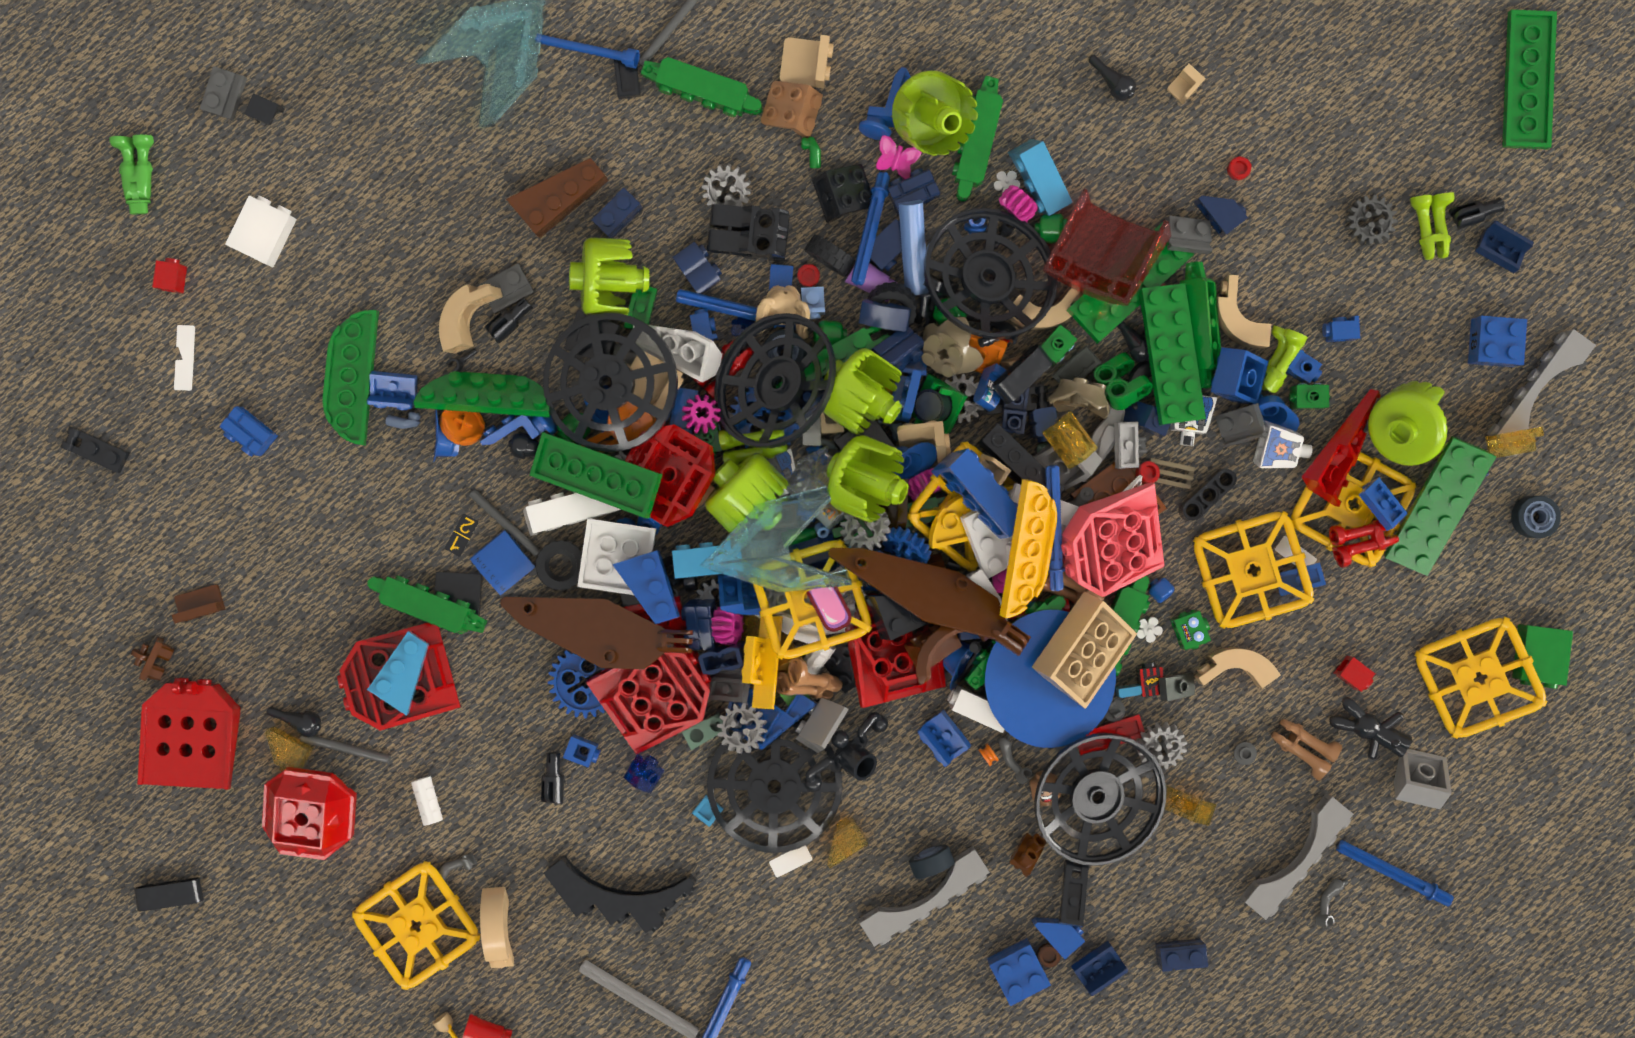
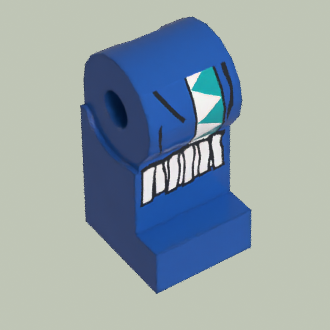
M997 363L984 368L973 398L976 404L989 412L994 410L1000 401V396L994 390L992 384L1006 371Z

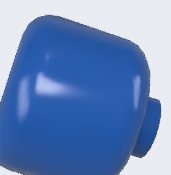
M1156 578L1150 583L1152 587L1149 589V594L1158 603L1164 602L1175 591L1174 586L1166 578L1159 580Z

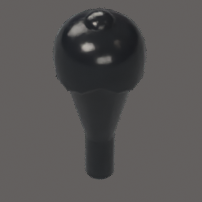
M1092 55L1089 58V63L1100 72L1110 88V94L1115 99L1125 101L1134 96L1136 82L1131 76L1123 75L1106 66L1096 55Z
M1123 320L1117 327L1124 337L1131 357L1137 362L1149 361L1146 338L1128 326Z
M525 433L515 434L508 442L511 454L520 459L535 457L539 445L538 441L530 438V435Z
M269 707L266 711L268 716L284 721L303 737H313L321 729V718L312 711H305L304 713L286 712L273 707Z

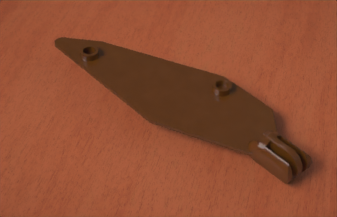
M831 548L828 552L830 558L924 622L994 639L1017 656H1020L1031 639L1029 635L999 615L1001 605L996 596L960 572L864 548Z
M503 597L500 601L501 606L521 626L600 668L645 670L664 653H692L691 648L673 647L674 644L692 645L693 639L674 638V635H693V630L665 629L607 599Z

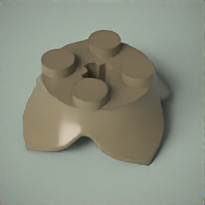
M956 317L969 326L966 317ZM946 320L940 326L930 323L924 328V354L922 355V361L935 372L945 377L969 373L980 367L984 361L981 353L969 345L971 334L960 329L949 320Z
M1075 377L1073 381L1060 379L1058 388L1048 397L1049 403L1053 404L1058 413L1078 407H1088L1087 410L1106 419L1110 412L1105 396L1106 385L1100 383L1087 384V379Z

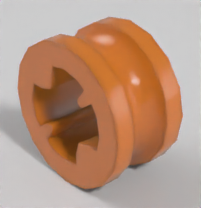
M988 743L984 749H978L989 766H992L993 761H999Z

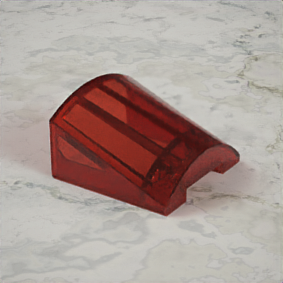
M1083 189L1043 271L1083 294L1108 303L1128 306L1172 236L1169 221L1164 220L1159 231L1136 225L1092 204L1088 190Z

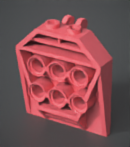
M1150 482L1079 506L1062 533L1063 564H1065V573L1069 578L1095 594L1104 597L1164 567L1154 483Z

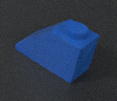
M1035 917L1032 919L1034 926L1064 959L1085 942L1081 936L1084 932L1080 927L1059 924V919Z

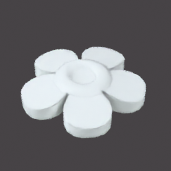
M1000 171L997 174L999 181L994 183L995 190L1000 191L1003 189V193L1010 185L1020 187V182L1015 180L1017 177L1016 172L1009 171L1006 176L1004 171Z
M1150 617L1148 622L1146 619L1139 620L1141 625L1137 636L1140 639L1146 636V641L1151 643L1155 641V635L1162 634L1163 629L1157 625V618Z

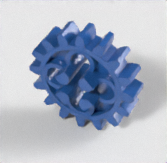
M892 527L891 533L885 535L888 540L882 542V545L886 546L884 551L890 552V555L927 564L932 551L928 550L930 545L923 543L925 541L924 538L917 537L918 533L912 534L908 528L906 531H903L901 527H898L897 530Z

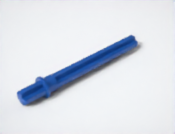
M879 172L875 185L871 188L872 197L851 278L854 285L862 286L865 282L884 201L889 194L887 188L890 176L887 172Z
M681 289L677 292L676 302L756 321L757 307ZM785 325L774 326V328H776L777 326L785 328Z
M1049 465L1045 468L1046 488L1051 499L1056 504L1057 524L1048 572L1050 590L1060 591L1063 590V572L1065 571L1061 550L1059 466Z
M1343 840L1339 841L1336 847L1338 852L1426 896V899L1429 901L1433 899L1445 906L1452 904L1453 895L1439 889L1437 884L1423 881Z
M740 957L733 972L729 973L730 979L702 1038H717L741 985L746 982L745 977L751 966V961L747 958Z

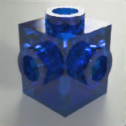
M637 754L623 778L634 788L651 794L665 770L658 765L659 761L653 756L647 755L644 757Z

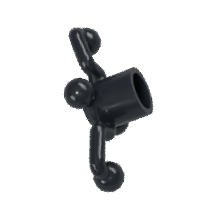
M872 712L857 730V736L853 740H849V735L845 731H835L831 738L832 744L837 747L835 756L833 758L826 757L807 770L804 783L805 788L809 792L819 791L822 787V779L817 774L827 767L833 772L843 769L848 775L853 776L859 781L870 777L877 766V758L865 749L868 743L866 733L870 728L877 733L884 732L888 728L886 717L878 712Z

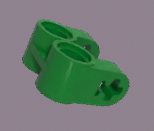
M1126 352L1099 365L1094 371L1095 382L1106 385L1105 396L1109 401L1110 407L1115 410L1128 408L1147 396L1154 386L1145 375L1139 376L1129 383L1120 378L1131 371L1135 365L1134 360Z

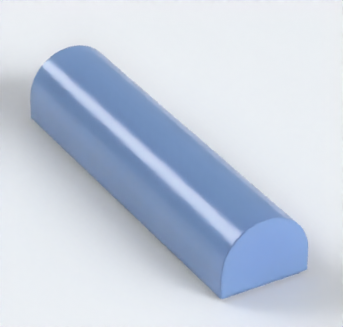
M915 200L898 203L904 286L910 288L914 295L928 293V289L923 285L925 281L924 259L926 254L923 201Z

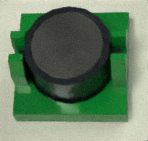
M928 375L915 399L911 415L916 418L914 423L944 421V434H950L967 399V395L934 375Z

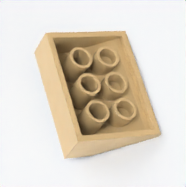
M1083 592L1032 668L1044 679L1086 709L1137 633L1103 600Z

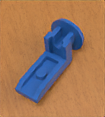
M901 67L895 74L886 107L869 106L867 120L859 123V131L864 136L874 140H880L884 135L891 136L892 132L888 127H894L892 120L894 98L903 83L911 77L905 67Z
M551 414L550 417L507 415L501 420L502 424L497 427L492 425L483 431L484 435L480 443L482 445L494 444L520 426L525 428L532 439L545 430L552 435L555 434L557 426Z

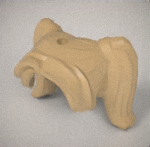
M776 285L770 289L767 297L760 301L756 312V322L762 318L783 313L797 314L810 320V309L806 302L801 301L800 294L795 287ZM796 324L797 335L803 339L808 338V327Z

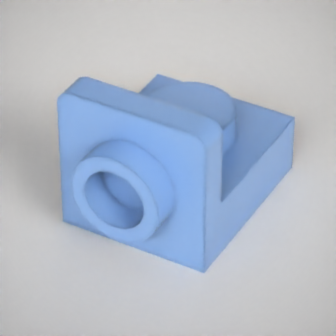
M824 287L801 288L802 302H806L809 306L810 319H820L821 315H825Z

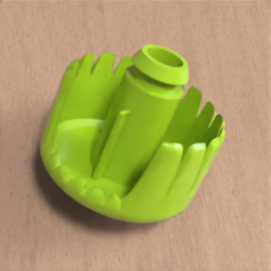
M923 71L907 79L898 90L892 106V120L899 136L909 145L922 153L932 156L947 155L950 151H956L960 148L961 145L958 142L965 144L968 141V136L965 133H973L975 125L971 120L975 121L978 118V113L974 109L977 107V102L972 97V91L963 82L943 72Z
M588 238L583 244L582 262H570L569 290H581V308L586 315L590 316L600 313L628 315L629 308L622 307L626 304V300L614 296L611 292L636 293V289L642 290V293L648 291V268L643 266L642 269H637L636 265H626L624 262L614 261L632 259V252L628 250L632 246L629 244L631 242L628 239Z
M867 348L854 352L845 363L838 359L836 361L834 387L823 412L856 435L864 432L861 427L867 429L871 426V423L866 419L875 421L882 418L884 419L883 423L891 424L899 415L902 405L899 400L895 402L893 400L894 396L885 388L896 391L897 385L893 381L899 383L902 372ZM829 370L827 371L824 380H828Z
M1411 381L1397 386L1379 399L1374 405L1368 420L1369 435L1378 452L1394 463L1413 466L1426 463L1443 451L1447 445L1445 442L1448 427L1446 425L1447 419L1438 403L1445 394V391L1437 386L1432 387V384L1429 382L1419 383L1418 381Z
M860 435L851 439L841 452H837L832 457L828 465V499L831 505L837 510L863 521L874 522L880 518L878 514H883L886 511L879 505L901 504L907 496L909 485L904 479H901L893 472L903 473L904 467L899 463L904 462L902 452L893 446L868 436Z
M754 453L739 465L730 458L715 471L716 475L713 481L717 486L706 499L705 507L732 536H738L737 533L742 534L744 532L742 526L746 528L751 526L746 516L757 525L761 523L763 525L762 529L765 531L772 530L782 520V511L778 512L775 509L777 505L774 502L777 498L774 492L778 496L783 495V488L787 489V485L789 486L788 480L762 454Z

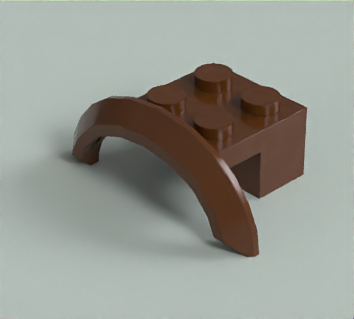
M930 623L926 631L916 633L910 637V641L904 647L915 665L919 685L931 679L930 668L962 646L956 634L963 631ZM979 636L982 641H986L987 639H989L987 637Z

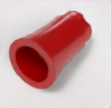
M470 1013L462 1038H511L513 1030L504 1029L505 1026L491 1023Z

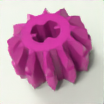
M1010 185L1008 189H1005L999 198L1000 205L1008 213L1013 214L1021 221L1027 222L1029 219L1031 220L1038 210L1037 203L1015 185Z
M695 395L694 401L688 399L686 402L688 406L682 408V412L686 413V415L682 416V421H690L686 428L690 429L692 426H695V434L698 433L700 428L703 434H707L708 427L714 430L716 428L715 423L721 419L716 415L721 411L720 408H713L716 401L712 400L708 403L709 398L707 395L704 396L703 401H701L699 395ZM704 411L706 413L704 417H697L698 412Z
M934 468L921 472L909 479L908 495L913 501L917 499L931 481L930 477L933 474L931 471ZM938 486L935 489V491L931 494V496L941 491L942 489Z
M720 607L714 610V617L711 618V628L715 642L724 645L736 644L738 640H741V633L744 632L743 625L745 623L742 620L743 615L723 611Z

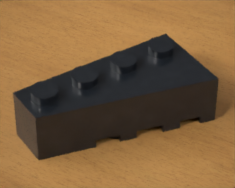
M885 594L865 596L880 639L893 640L929 624Z

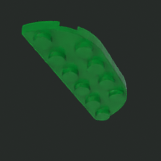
M365 310L355 313L340 326H337L328 344L324 378L323 409L328 423L345 440L366 446L370 405L367 404V399L370 396V373L374 369L379 311Z
M454 371L434 379L422 387L413 401L415 408L550 417L549 405L546 404L543 387L525 376Z

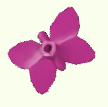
M884 135L879 142V150L882 155L877 160L876 168L878 170H887L891 167L892 171L897 169L898 174L906 180L910 178V165L920 158L922 152L914 147H908L902 151L903 146L901 145L898 146L896 151V143L891 137Z

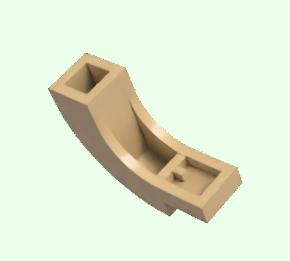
M1228 275L1220 284V294H1223V297H1217L1220 328L1231 340L1242 346L1256 349L1270 347L1271 324L1249 321L1240 313L1237 306L1239 275Z
M1077 281L1057 305L1052 306L1046 316L1031 330L1051 329L1067 321L1071 315L1066 310L1071 306V303L1074 304L1083 295L1080 292L1084 286ZM1019 295L1013 303L1018 306L1023 296ZM1029 302L1022 312L1032 320L1042 307L1035 306ZM1015 317L1009 319L1021 327L1024 326Z
M467 284L458 289L449 298L443 308L439 322V337L444 352L456 354L474 346L470 333L472 315L480 306L502 298L501 288L491 286V284H483L478 287Z
M1228 647L1207 655L1212 663L1210 665L1206 663L1197 669L1198 673L1194 677L1199 684L1205 685L1225 670L1241 668L1250 676L1257 687L1263 689L1281 676V674L1267 658L1259 653L1243 648Z
M505 887L483 888L481 894V941L485 961H489L491 968L514 966V956L508 937L509 899Z

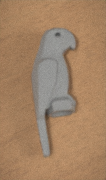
M1109 402L1110 412L1108 417L1095 428L1091 439L1085 440L1102 458V461L1115 445L1114 423L1123 422L1125 409L1115 410L1110 407Z

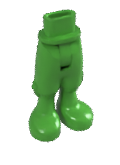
M133 135L132 138L126 136L109 137L111 146L119 149L122 153L123 162L120 164L119 172L121 174L125 202L129 205L130 214H148V204L151 203V177L153 171L152 165L148 161V153L154 143L153 136ZM135 147H136V149H137V157H138L137 164H135V162H134V148H135Z

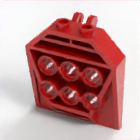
M865 601L870 614L872 629L870 633H866L860 638L847 641L860 708L946 687L943 660L930 668L931 679L919 685L915 665L904 647L910 641V637L913 636L912 631L897 637L894 641L880 639L867 601ZM857 608L852 617L862 621ZM850 623L845 628V632L855 630L858 627ZM929 624L918 628L917 633L926 631ZM872 635H875L876 642L872 646L870 644V638ZM901 657L902 664L900 667H897L896 661ZM880 662L881 670L877 673L875 666Z
M424 623L356 642L339 670L340 675L337 676L340 689L344 688L346 697L343 698L346 711L350 710L352 716L380 731L461 707L440 629L431 623ZM411 631L428 642L429 647L416 690L419 689L424 692L425 698L422 702L412 700L409 714L406 716L396 708L393 710L388 709L385 701L367 689L406 633ZM376 653H382L385 656V663L382 666L376 665L373 661Z
M674 644L673 648H686V646ZM692 651V653H664L647 667L657 668L658 671L656 673H649L647 668L645 670L607 668L586 681L588 687L636 755L703 721L710 693V682L712 680L710 675L702 673L698 660L699 653L697 651ZM632 681L635 685L627 687L624 685V682ZM667 685L671 689L669 691H662L659 687ZM644 699L647 701V704L639 705L636 701ZM679 703L683 707L681 709H674L672 705ZM652 717H656L660 721L658 723H652L649 721V719Z
M175 678L174 682L163 685L142 704L137 785L231 789L240 720V706L220 684L212 683L211 679H197L196 682L189 681V678ZM166 716H169L171 719L170 726L165 722ZM188 717L194 720L193 727L189 726ZM211 718L215 719L217 723L216 728L211 727ZM164 743L169 745V753L164 750ZM187 744L192 747V754L186 751ZM210 745L215 749L214 756L209 753L208 748Z

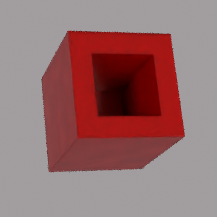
M165 258V262L156 260L152 287L161 291L183 294L187 267L179 264L180 260Z
M1346 656L1333 673L1354 690L1360 692L1371 686L1373 683L1372 678L1375 675L1373 671L1351 656Z

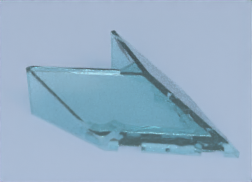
M514 0L486 6L470 7L415 62L421 65L475 56L485 66L479 127L484 129L494 125L537 77V57L540 54L544 19L542 18V13L546 0Z
M827 486L757 504L752 512L721 542L714 553L700 565V567L778 592L852 585L847 569L830 573L791 560L788 546L831 501Z

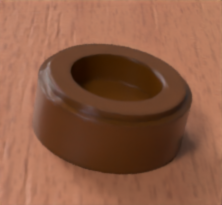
M1050 943L1043 944L1037 951V958L1044 967H1054L1060 961L1061 955Z

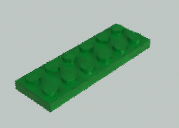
M1510 10L1508 12L1502 148L1548 150L1552 147L1557 11Z
M1164 221L1066 310L1097 344L1141 304L1139 295L1141 288L1161 286L1194 255V253L1167 250L1169 244L1168 240H1166V225Z
M1184 283L1141 288L1139 295L1159 425L1204 420L1206 416L1186 285Z
M542 432L529 476L637 516L650 518L663 474Z
M1451 436L1396 533L1399 537V542L1388 547L1384 555L1385 558L1428 576L1497 456Z

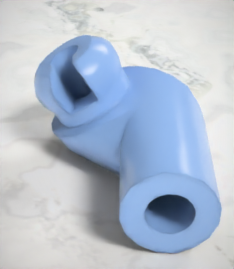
M817 523L814 527L820 538H826L834 529L833 527L827 529L822 523Z

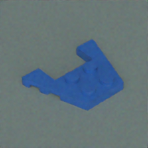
M750 687L747 699L748 709L752 706L753 689ZM796 695L786 712L774 705V710L756 708L755 713L759 711L763 713L760 719L767 720V723L762 725V727L768 730L767 733H762L761 735L765 741L757 742L759 749H764L817 704L805 695ZM729 702L728 708L734 710L733 704H738L741 708L743 703ZM739 713L736 717L737 721L740 722V719L742 718L741 713ZM752 721L751 725L742 724V727L739 729H730L734 732H743V729L745 728L754 729L756 727L755 721Z

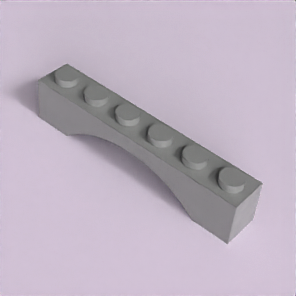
M1576 330L1562 331L1556 336L1553 341L1555 345L1551 350L1543 354L1540 359L1542 362L1540 366L1530 372L1527 380H1529L1527 384L1518 389L1514 394V402L1501 412V420L1488 430L1487 435L1489 436L1485 442L1505 457H1515L1529 439L1530 413L1534 401L1542 388L1560 372L1583 364L1596 346Z
M1325 794L1311 811L1309 835L1298 856L1278 873L1254 880L1240 896V899L1265 920L1275 915L1279 908L1278 905L1283 899H1287L1292 894V888L1297 882H1301L1307 876V870L1310 866L1316 864L1321 859V853L1326 847H1330L1336 841V835L1341 829H1345L1350 824V818L1354 814L1335 798Z
M974 846L954 857L955 862L945 879L927 897L902 907L878 906L860 917L859 924L873 946L886 944L892 939L891 936L893 934L905 932L915 920L921 921L930 915L929 911L932 909L944 907L948 904V899L954 895L958 897L968 890L967 887L974 882L975 884L983 882L990 872Z

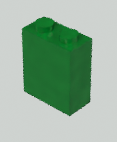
M1519 624V636L1528 655H1531L1534 660L1532 664L1540 682L1543 683V687L1557 689L1558 685L1567 686L1573 631ZM1516 650L1514 661L1519 659ZM1523 666L1513 669L1512 678L1519 679L1520 684L1532 686Z

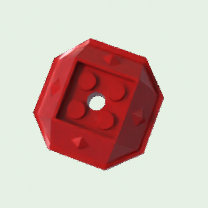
M675 424L663 426L650 440L632 448L625 461L663 474L650 518L666 527L693 516L716 475L713 446ZM675 472L674 478L670 480L671 475Z
M287 767L264 784L262 828L279 854L326 860L354 836L357 793L348 788L334 773Z

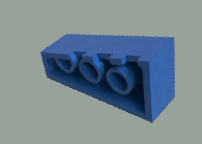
M967 448L949 453L931 472L936 477L941 475L948 482L945 486L951 492L955 491L963 496L962 503L968 509L978 511L980 513L978 518L999 539L1010 538L1014 531L1018 504L1009 497L1007 489L996 482L994 474L988 468H984L979 462V457L974 451Z

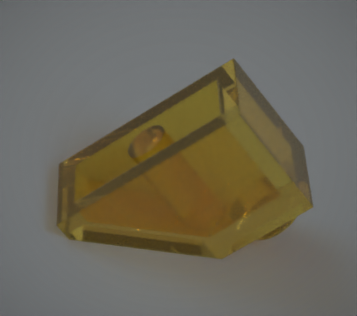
M275 726L268 728L265 734L274 764L278 765L281 771L287 767L303 769L314 747L301 742L296 737Z
M1166 785L1165 810L1195 823L1210 825L1217 804Z
M844 818L836 824L837 828L833 832L827 860L829 869L868 845L867 838L854 818L850 820Z

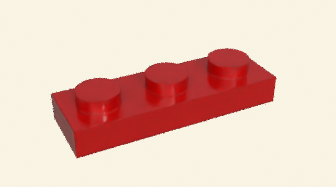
M1137 713L1116 722L1096 726L1088 735L1114 733L1136 740L1142 738L1140 733L1145 732L1140 715ZM1096 739L1077 746L1079 754L1082 755L1091 751L1107 749L1111 739Z

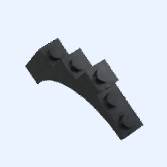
M563 856L543 873L576 917L581 913L585 916L595 908L593 904L597 906L610 925L616 921L620 924L630 916L628 914L630 912L645 934L650 930L655 932L664 924L663 920L666 914L662 909L667 911L677 903L675 900L681 895L683 897L688 896L695 890L693 886L697 881L692 874H689L678 882L659 889L646 891L621 890L608 887L591 879L577 869L566 856Z

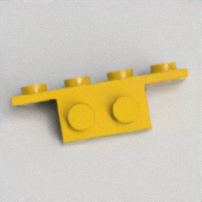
M772 616L781 641L783 617ZM760 617L759 637L746 636L744 666L741 671L742 683L754 684L752 708L774 710L779 658H777V654H775L772 648L764 619Z

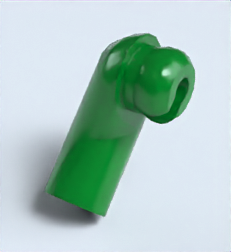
M809 136V138L803 137L801 139V147L804 150L809 149L810 168H821V149L812 136Z

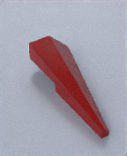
M1370 389L1302 475L1307 488L1333 506L1340 507L1342 501L1338 498L1342 488H1347L1349 481L1346 480V477L1352 466H1355L1367 435L1364 432L1366 422L1369 420L1374 403L1381 397L1378 390Z

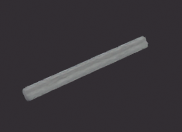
M585 960L580 966V973L687 1038H695L698 1034V1027L591 962Z

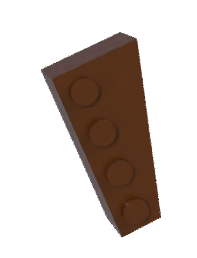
M589 158L506 200L531 230L541 238L609 180L594 161Z

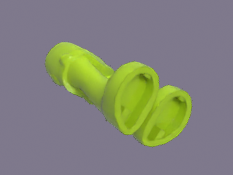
M1454 192L1410 198V204L1416 210L1421 234L1419 242L1425 260H1432L1434 258L1435 242L1439 258H1447L1449 255L1451 236L1448 235L1445 210L1446 206L1454 201ZM1430 205L1433 213L1435 234H1432L1429 213Z
M1274 325L1271 334L1278 340V345L1268 362L1262 390L1271 393L1278 392L1280 387H1282L1287 377L1286 372L1289 365L1305 345L1308 338L1294 330Z
M764 429L743 435L759 442ZM719 430V442L722 450L745 445L736 440L726 430ZM774 430L770 439L784 436V430ZM787 444L775 448L761 449L754 447L729 450L724 452L723 460L725 463L731 458L738 465L754 453H760L770 459L787 451Z

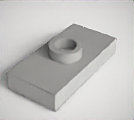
M1138 422L1114 423L1115 468L1139 467Z

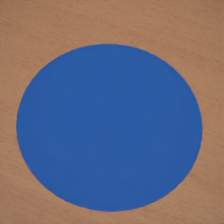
M1042 610L1018 619L1013 625L1031 637L1020 656H1017L996 642L987 661L985 690L990 709L999 724L1010 735L1028 745L1055 748L1068 745L1079 738L1085 737L1104 718L1113 699L1116 685L1115 667L1086 709L1044 679L1032 668L1037 658L1069 614L1067 611Z

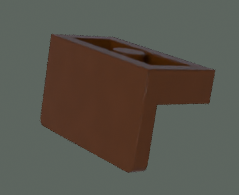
M215 584L175 596L174 600L178 613L173 614L172 619L174 624L182 623L226 610L219 586Z

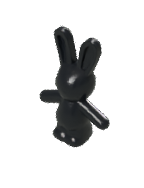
M1349 697L1342 699L1343 708L1356 719L1353 721L1341 716H1331L1329 722L1332 727L1352 731L1362 739H1371L1368 757L1372 760L1377 758L1379 745L1390 750L1398 757L1405 755L1412 744V737L1410 734L1403 733L1392 727L1403 719V713L1396 712L1381 723L1375 715L1364 712L1353 699Z

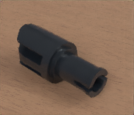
M1500 197L1484 203L1476 200L1449 209V214L1453 217L1452 220L1457 225V229H1462L1483 222L1488 215L1503 212L1505 204Z
M523 297L509 311L503 309L485 326V329L497 343H501L519 327L518 321L533 307Z
M547 752L546 773L541 776V802L562 804L564 775L560 773L561 753Z

